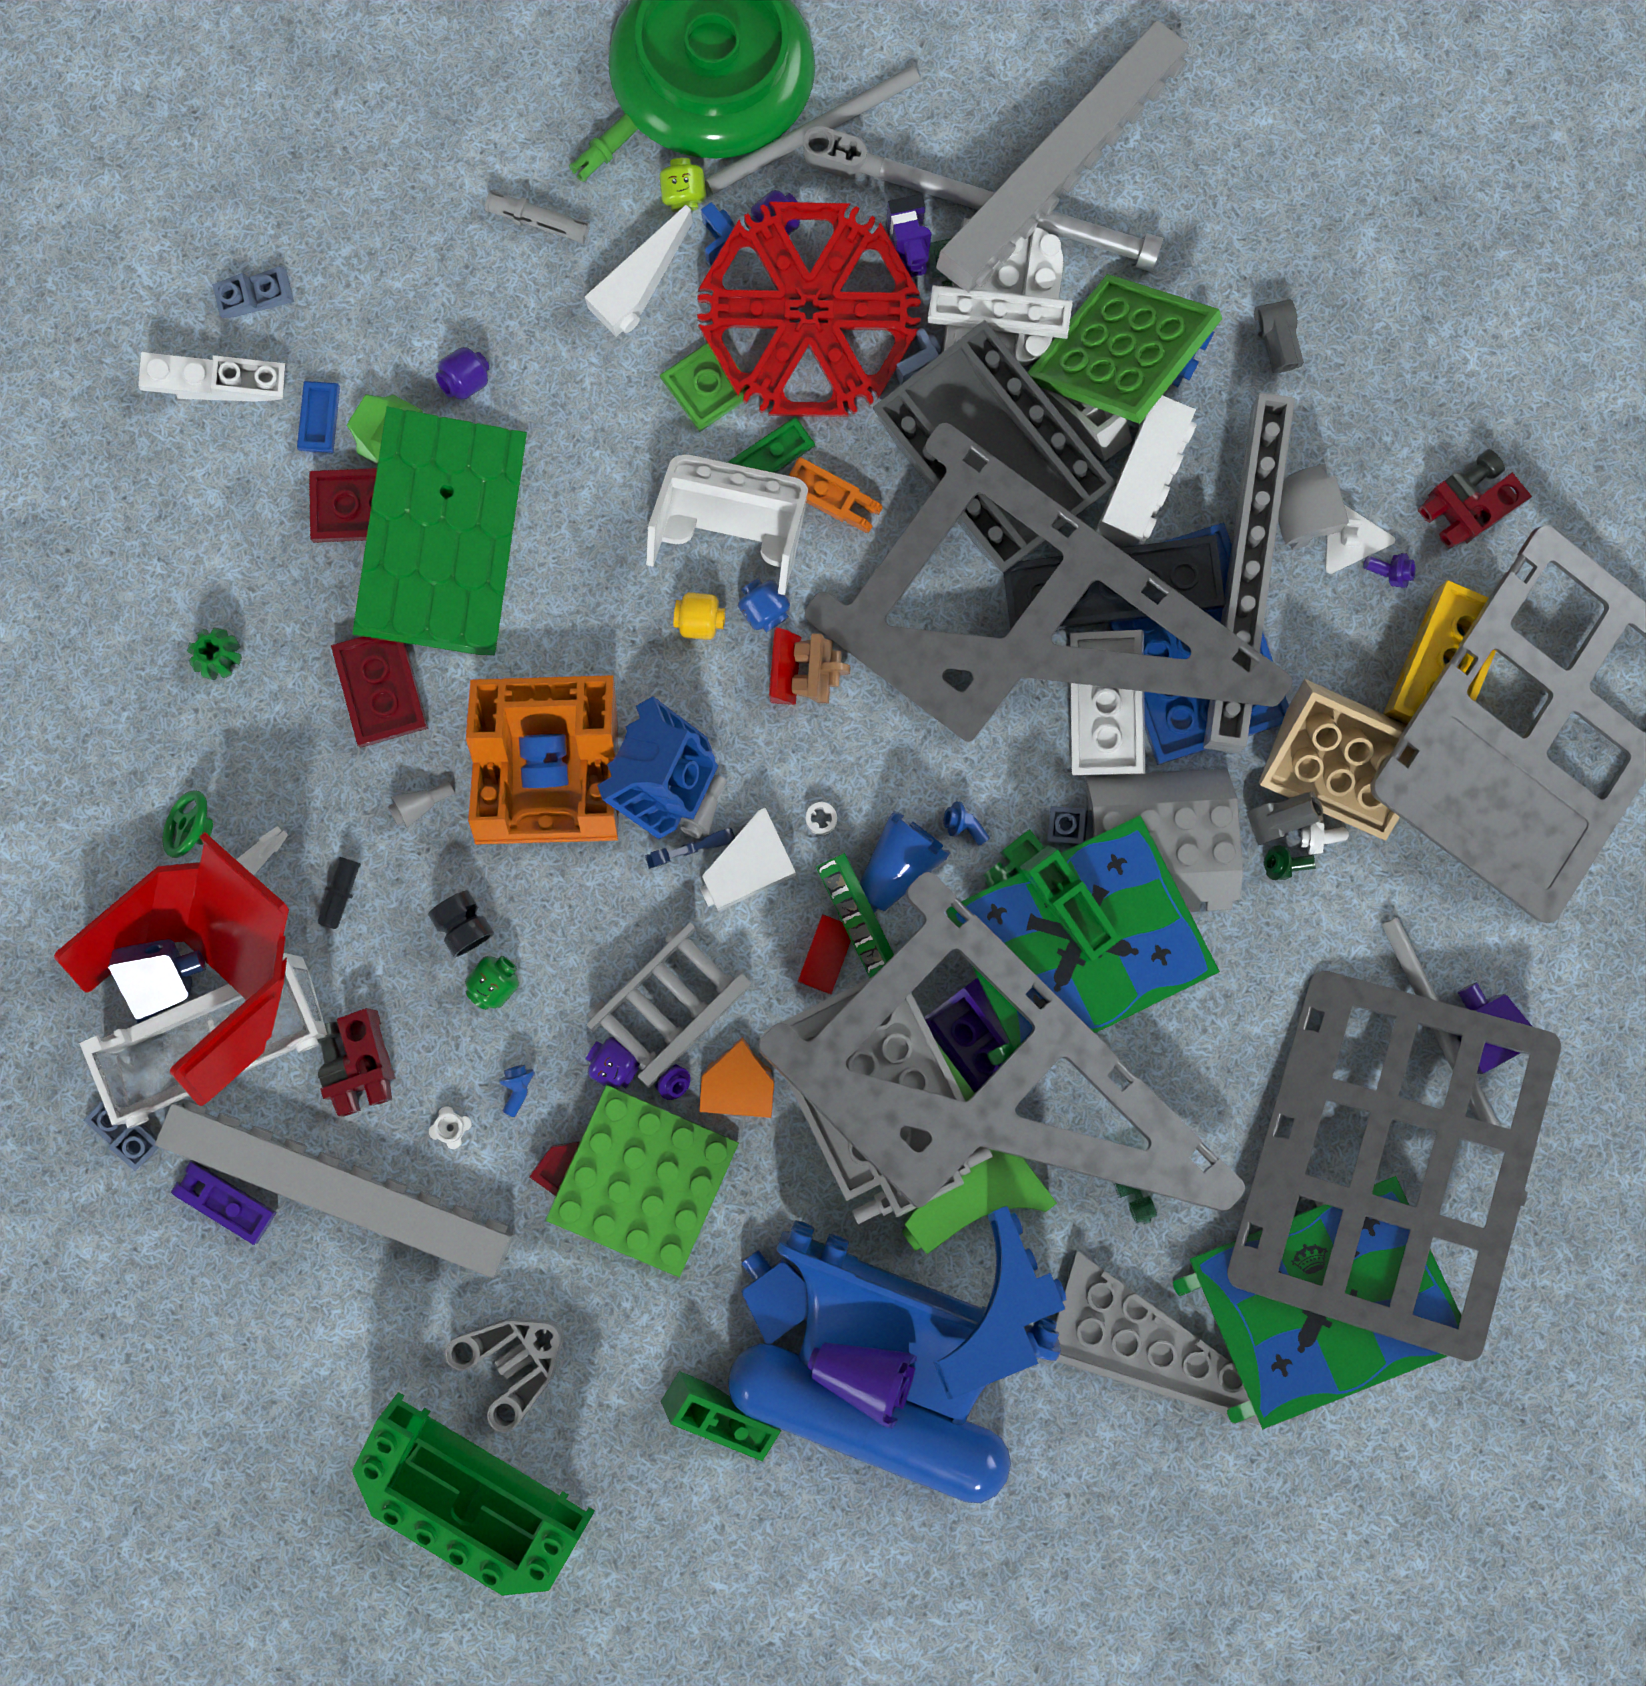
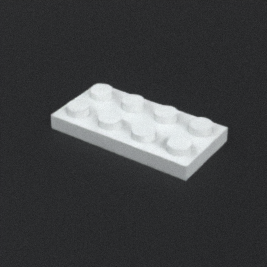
M1142 630L1070 633V646L1144 655V633ZM1071 683L1072 775L1145 774L1143 691Z

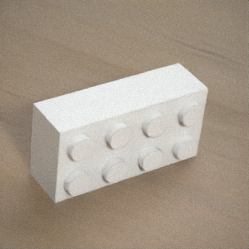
M1162 395L1142 420L1117 478V485L1112 490L1095 530L1116 547L1144 545L1146 539L1150 537L1157 520L1152 518L1151 515L1156 516L1168 495L1170 487L1166 485H1169L1173 475L1176 474L1184 456L1181 454L1186 444L1189 443L1197 425L1191 421L1196 409Z

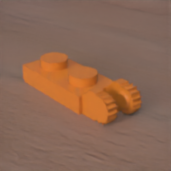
M802 457L797 459L788 475L798 478L806 484L808 488L806 503L841 522L846 521L865 533H869L873 526L867 519L850 511L854 503L856 502L868 512L878 515L883 509L878 501L861 493L860 489Z

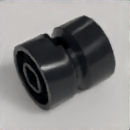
M468 890L447 898L428 913L437 931L446 933L444 942L455 958L468 953L494 935L485 917L477 916L476 912L479 907Z

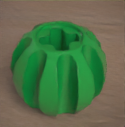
M213 627L211 633L207 629L197 632L198 640L195 643L189 642L187 652L193 655L188 661L194 672L201 671L203 678L216 680L218 673L222 678L231 676L233 674L230 670L231 665L238 664L240 666L242 659L241 654L235 653V651L241 648L236 637L233 635L228 636L227 630Z

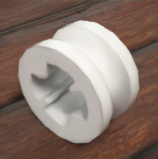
M825 802L811 805L806 812L805 819L808 829L817 835L829 834L837 824L835 809ZM823 809L825 815H831L832 821H826L827 827L819 828L818 823H812L811 816H816V810Z

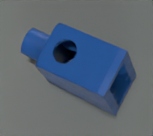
M757 1250L741 1262L753 1279L752 1282L742 1288L741 1292L764 1341L770 1345L808 1317V1294L804 1278L784 1258L771 1267L761 1252Z

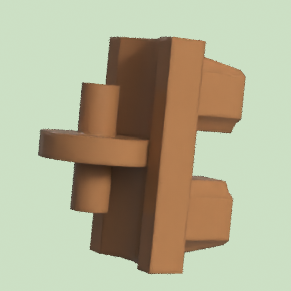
M811 634V640L795 643V661L798 663H809L808 675H794L792 678V693L810 698L817 703L829 704L830 687H839L840 676L849 675L851 666L841 663V651L833 650L832 640L824 639L822 634Z

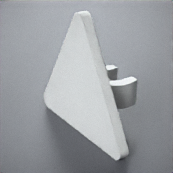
M1344 505L1349 523L1341 532L1327 535L1326 572L1333 574L1393 545L1395 537Z

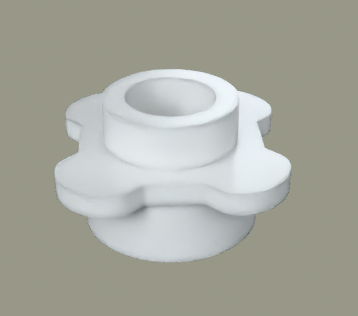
M449 1106L443 1107L439 1110V1117L434 1125L429 1128V1135L434 1140L439 1139L447 1143L448 1148L457 1149L462 1144L461 1138L465 1131L469 1130L472 1126L471 1119L468 1116L461 1117L454 1113L453 1108ZM449 1124L454 1127L452 1131L447 1130Z

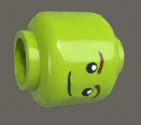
M676 158L670 160V166L661 170L659 180L662 202L671 207L672 212H678L685 205L691 211L697 210L699 208L698 204L702 203L706 198L703 169L691 164L689 158Z

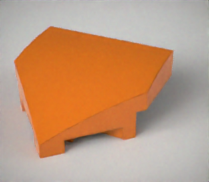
M743 1037L735 1042L733 1047L717 1060L712 1061L707 1066V1070L703 1072L699 1112L772 1117L775 1081L771 1075L772 1070L769 1066H765L749 1048L750 1045Z

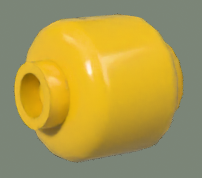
M687 592L682 597V600H676L673 626L674 628H679L682 637L711 640L716 635L717 629H724L726 608H719V600L716 595Z

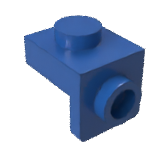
M712 202L701 209L702 222L716 239L705 248L706 261L710 266L714 263L735 227L728 213L724 209L719 211Z

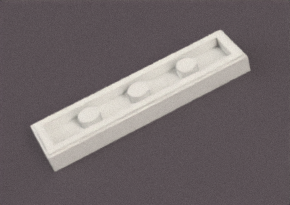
M933 285L928 323L975 328L985 320L995 331L1067 339L1073 301L974 289L968 293L962 288Z

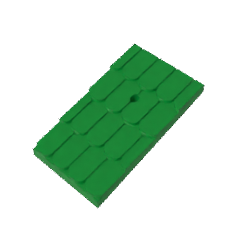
M389 406L386 407L353 635L475 655L495 656L527 432L508 430L507 428L480 423L474 424L469 421L443 416L438 417L437 415L411 410L404 411L403 409Z

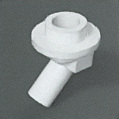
M1320 821L1301 828V847H1307L1308 854L1323 853L1324 844L1346 841L1349 837V832L1344 827L1324 830V822Z

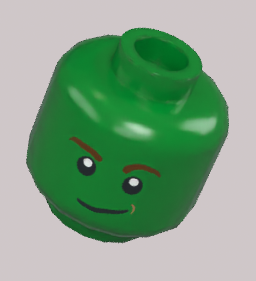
M492 956L483 957L465 979L467 997L476 1006L484 1010H488L489 1007L493 1009L501 1008L519 986V980L515 974L517 967L504 956L499 958Z

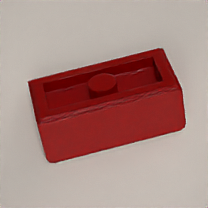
M776 628L774 630L769 698L773 704L795 705L797 695L792 693V678L794 675H798L799 663L795 661L794 649L795 643L800 642L801 637L783 628Z
M822 914L798 978V983L832 995L851 943V939L841 921Z

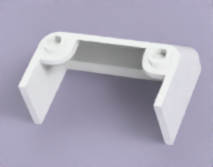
M693 455L676 456L669 463L648 524L646 565L654 566L661 542L671 544L686 543L692 538L695 528L762 542L761 556L764 561L770 565L781 567L778 594L785 595L796 556L808 488L802 480L791 476Z

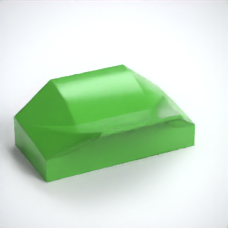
M365 394L347 423V427L356 442L357 454L377 466L386 407L423 413L421 409L395 395L381 397Z

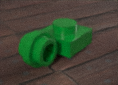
M1030 829L1000 852L1009 863L1008 865L1003 867L998 862L983 874L987 880L985 884L988 888L1010 878L1009 872L1012 870L1017 874L1021 873L1020 866L1045 848Z

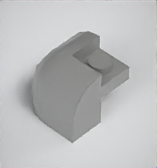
M1326 464L1302 469L1289 475L1283 481L1278 520L1285 545L1291 544L1292 550L1306 547L1313 538L1341 532L1349 523L1335 476L1328 478L1325 473L1327 471Z

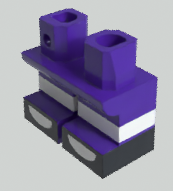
M922 193L889 200L887 205L886 228L888 236L911 277L926 274L927 267L925 262H928L932 233L927 227L923 226L925 203Z

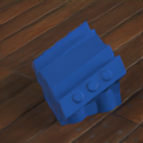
M652 696L636 705L640 718L625 726L627 730L625 739L614 760L607 764L612 777L597 786L603 801L656 838L661 839L677 829L682 817L694 820L718 765L715 762V756L712 753L707 736Z

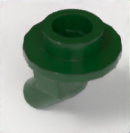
M1282 845L1273 846L1264 858L1266 875L1275 881L1291 878L1294 871L1316 869L1314 855L1291 857L1289 849Z

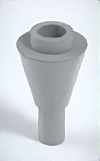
M714 775L694 820L681 818V830L687 835L699 839L701 835L709 836L718 803L717 799L727 783L723 777Z
M448 781L429 791L422 790L392 796L393 804L389 805L388 809L397 825L404 823L405 827L408 828L435 806V803L455 793Z

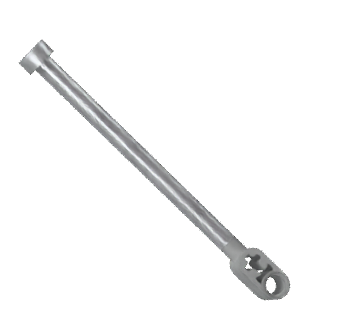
M824 126L809 128L803 137V156L805 162L810 167L846 179H856L862 174H866L977 210L995 193L868 153L865 143L860 138ZM815 145H823L826 147V149L821 152L813 151L811 148ZM851 155H855L852 161L848 160ZM1052 211L1048 216L1042 214L1037 219V228L1138 260L1136 268L1152 272L1163 242L1162 237L1149 233L1146 234L1144 240Z

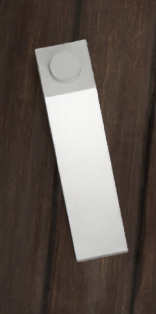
M687 205L679 210L585 296L588 309L615 337L621 332L629 333L639 323V316L644 311L693 223L691 209Z

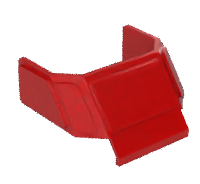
M206 832L200 836L204 843L200 862L157 866L54 954V959L85 993H88L112 974L108 965L114 949L171 939L174 943L185 942L193 951L199 950L202 953L205 962L246 1001L170 1069V1074L199 1106L208 1103L262 1055L265 1050L266 1041L272 1036L287 965V957L283 960L286 939L284 931L289 913V908L278 896Z

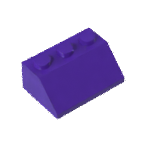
M976 978L924 1017L936 1042L973 1092L976 1093L1003 1064L1002 1062L998 1065H992L988 1058V1053L1009 1042L979 979Z

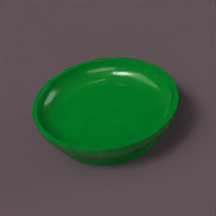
M629 0L613 30L609 48L608 67L612 89L619 105L643 134L674 152L699 158L718 159L740 156L756 151L779 138L794 124L804 110L813 88L815 56L806 22L791 0Z

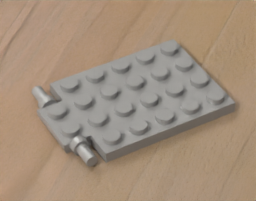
M873 977L780 1023L787 1024L802 1040L809 1042ZM912 993L899 1004L846 1060V1067L850 1071L966 1102ZM788 1081L846 1201L880 1184L883 1188V1191L873 1195L874 1200L852 1210L858 1224L880 1213L885 1216L894 1211L898 1218L917 1208ZM905 1126L901 1128L899 1133L902 1140L918 1153L927 1146L930 1140L926 1132ZM978 1147L929 1201L963 1185L964 1182L961 1177L970 1173L971 1167L993 1157L990 1150Z

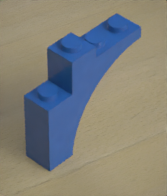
M1007 1206L987 1215L993 1232L996 1252L995 1279L988 1305L978 1324L964 1342L942 1359L933 1362L947 1399H954L1039 1364L1036 1355L1040 1354L1038 1344L1031 1332L1026 1333L1024 1326L1065 1310L1063 1301H1066V1294L1059 1279L1054 1280L1051 1273L1036 1278L1034 1273L1038 1269L1036 1259L1030 1248H1024L1019 1236L1023 1234L1020 1220L1015 1212L1010 1214Z

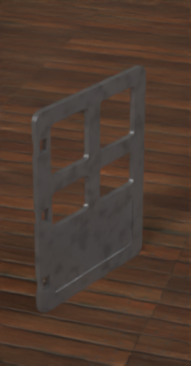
M1541 526L1535 528L1523 544L1516 560L1508 572H1505L1458 645L1459 648L1451 661L1446 664L1402 732L1395 748L1386 757L1371 781L1370 789L1372 795L1378 801L1535 920L1543 923H1552L1558 919L1646 779V728L1644 731L1638 729L1590 690L1592 679L1627 625H1630L1646 638V603L1551 526ZM1526 561L1533 568L1523 582L1516 575ZM1548 562H1552L1604 606L1603 613L1566 670L1561 668L1511 627L1512 618ZM1492 650L1502 655L1548 693L1547 701L1522 738L1473 701L1467 694L1469 685ZM1468 653L1474 660L1467 671L1463 673L1457 667L1465 654ZM1572 712L1611 741L1626 755L1623 765L1600 799L1547 757V750ZM1409 745L1415 752L1406 766H1404L1398 759L1406 746Z

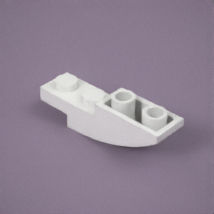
M141 352L138 386L143 391L176 394L177 399L252 402L283 399L285 363L214 355L213 360Z

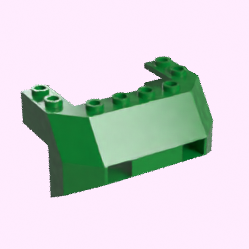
M398 1392L378 1417L352 1469L353 1476L371 1516L501 1596L549 1591L595 1510L588 1507L587 1511L581 1509L567 1500L569 1494L562 1491L558 1495L429 1417L430 1410L424 1407L422 1411H419L402 1401L405 1395Z

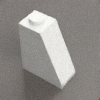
M766 808L759 810L703 874L702 877L706 885L700 887V890L708 907L715 904L718 911H721L796 876L793 865Z

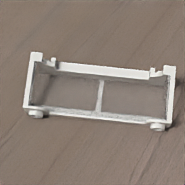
M288 953L283 954V960L287 957V965L272 1036L266 1041L263 1054L244 1071L294 1049H297L298 1053L310 1050L319 1045L317 1039L327 1035L311 976L303 957ZM227 984L130 1028L113 1031L114 1034L104 1037L103 1041H101L99 1036H94L79 1043L112 1125L126 1124L127 1128L138 1126L149 1120L147 1114L189 1096L170 1074V1069L246 1001L231 985Z

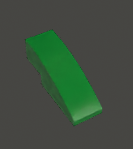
M1048 845L1020 866V869L1046 906L1090 961H1094L1121 940L1084 882L1077 879L1058 849Z

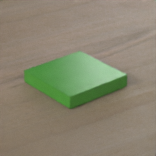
M707 343L659 375L699 432L743 403L744 394L749 389L746 386L740 392L738 398Z

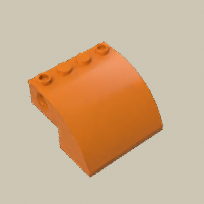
M614 676L470 679L466 742L473 765L468 822L475 845L618 841L619 811L603 801L597 786L612 777L607 764L614 760L619 751ZM539 734H566L567 754L562 757V762L568 765L569 784L547 788H523L521 767L526 764V760L520 757L519 737Z

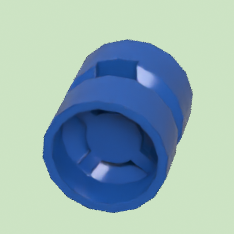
M539 734L519 737L520 757L526 760V764L521 767L523 788H547L569 784L568 765L562 762V757L567 754L566 734Z

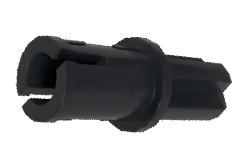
M339 857L330 887H325V890L328 892L318 918V924L331 929L339 927L349 898H353V895L350 893L359 867H361L360 863Z

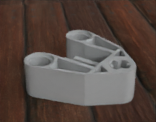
M511 1317L463 1333L451 1340L447 1345L445 1359L448 1365L455 1370L463 1371L471 1368L483 1358H488L518 1336L521 1343L494 1362L500 1375H503L508 1380L532 1361H535L538 1367L514 1383L508 1391L490 1405L487 1412V1420L494 1430L498 1432L513 1430L554 1378L564 1341L563 1329L557 1322L547 1319ZM540 1329H544V1334L548 1331L553 1334L554 1337L550 1340L552 1347H548V1343L542 1346L538 1342V1339L541 1337ZM459 1342H465L471 1346L473 1350L471 1360L465 1361L458 1356L457 1345ZM500 1404H508L513 1407L515 1411L513 1421H505L499 1416L498 1407Z

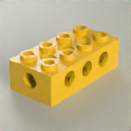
M1449 580L1445 581L1434 591L1386 705L1384 715L1408 725L1446 666L1443 657L1451 661L1459 648L1458 645L1464 638L1458 632L1457 626L1461 627L1466 635L1489 597ZM1495 650L1491 651L1467 689V694L1473 701L1477 699L1496 653ZM1466 653L1457 668L1465 673L1474 658Z

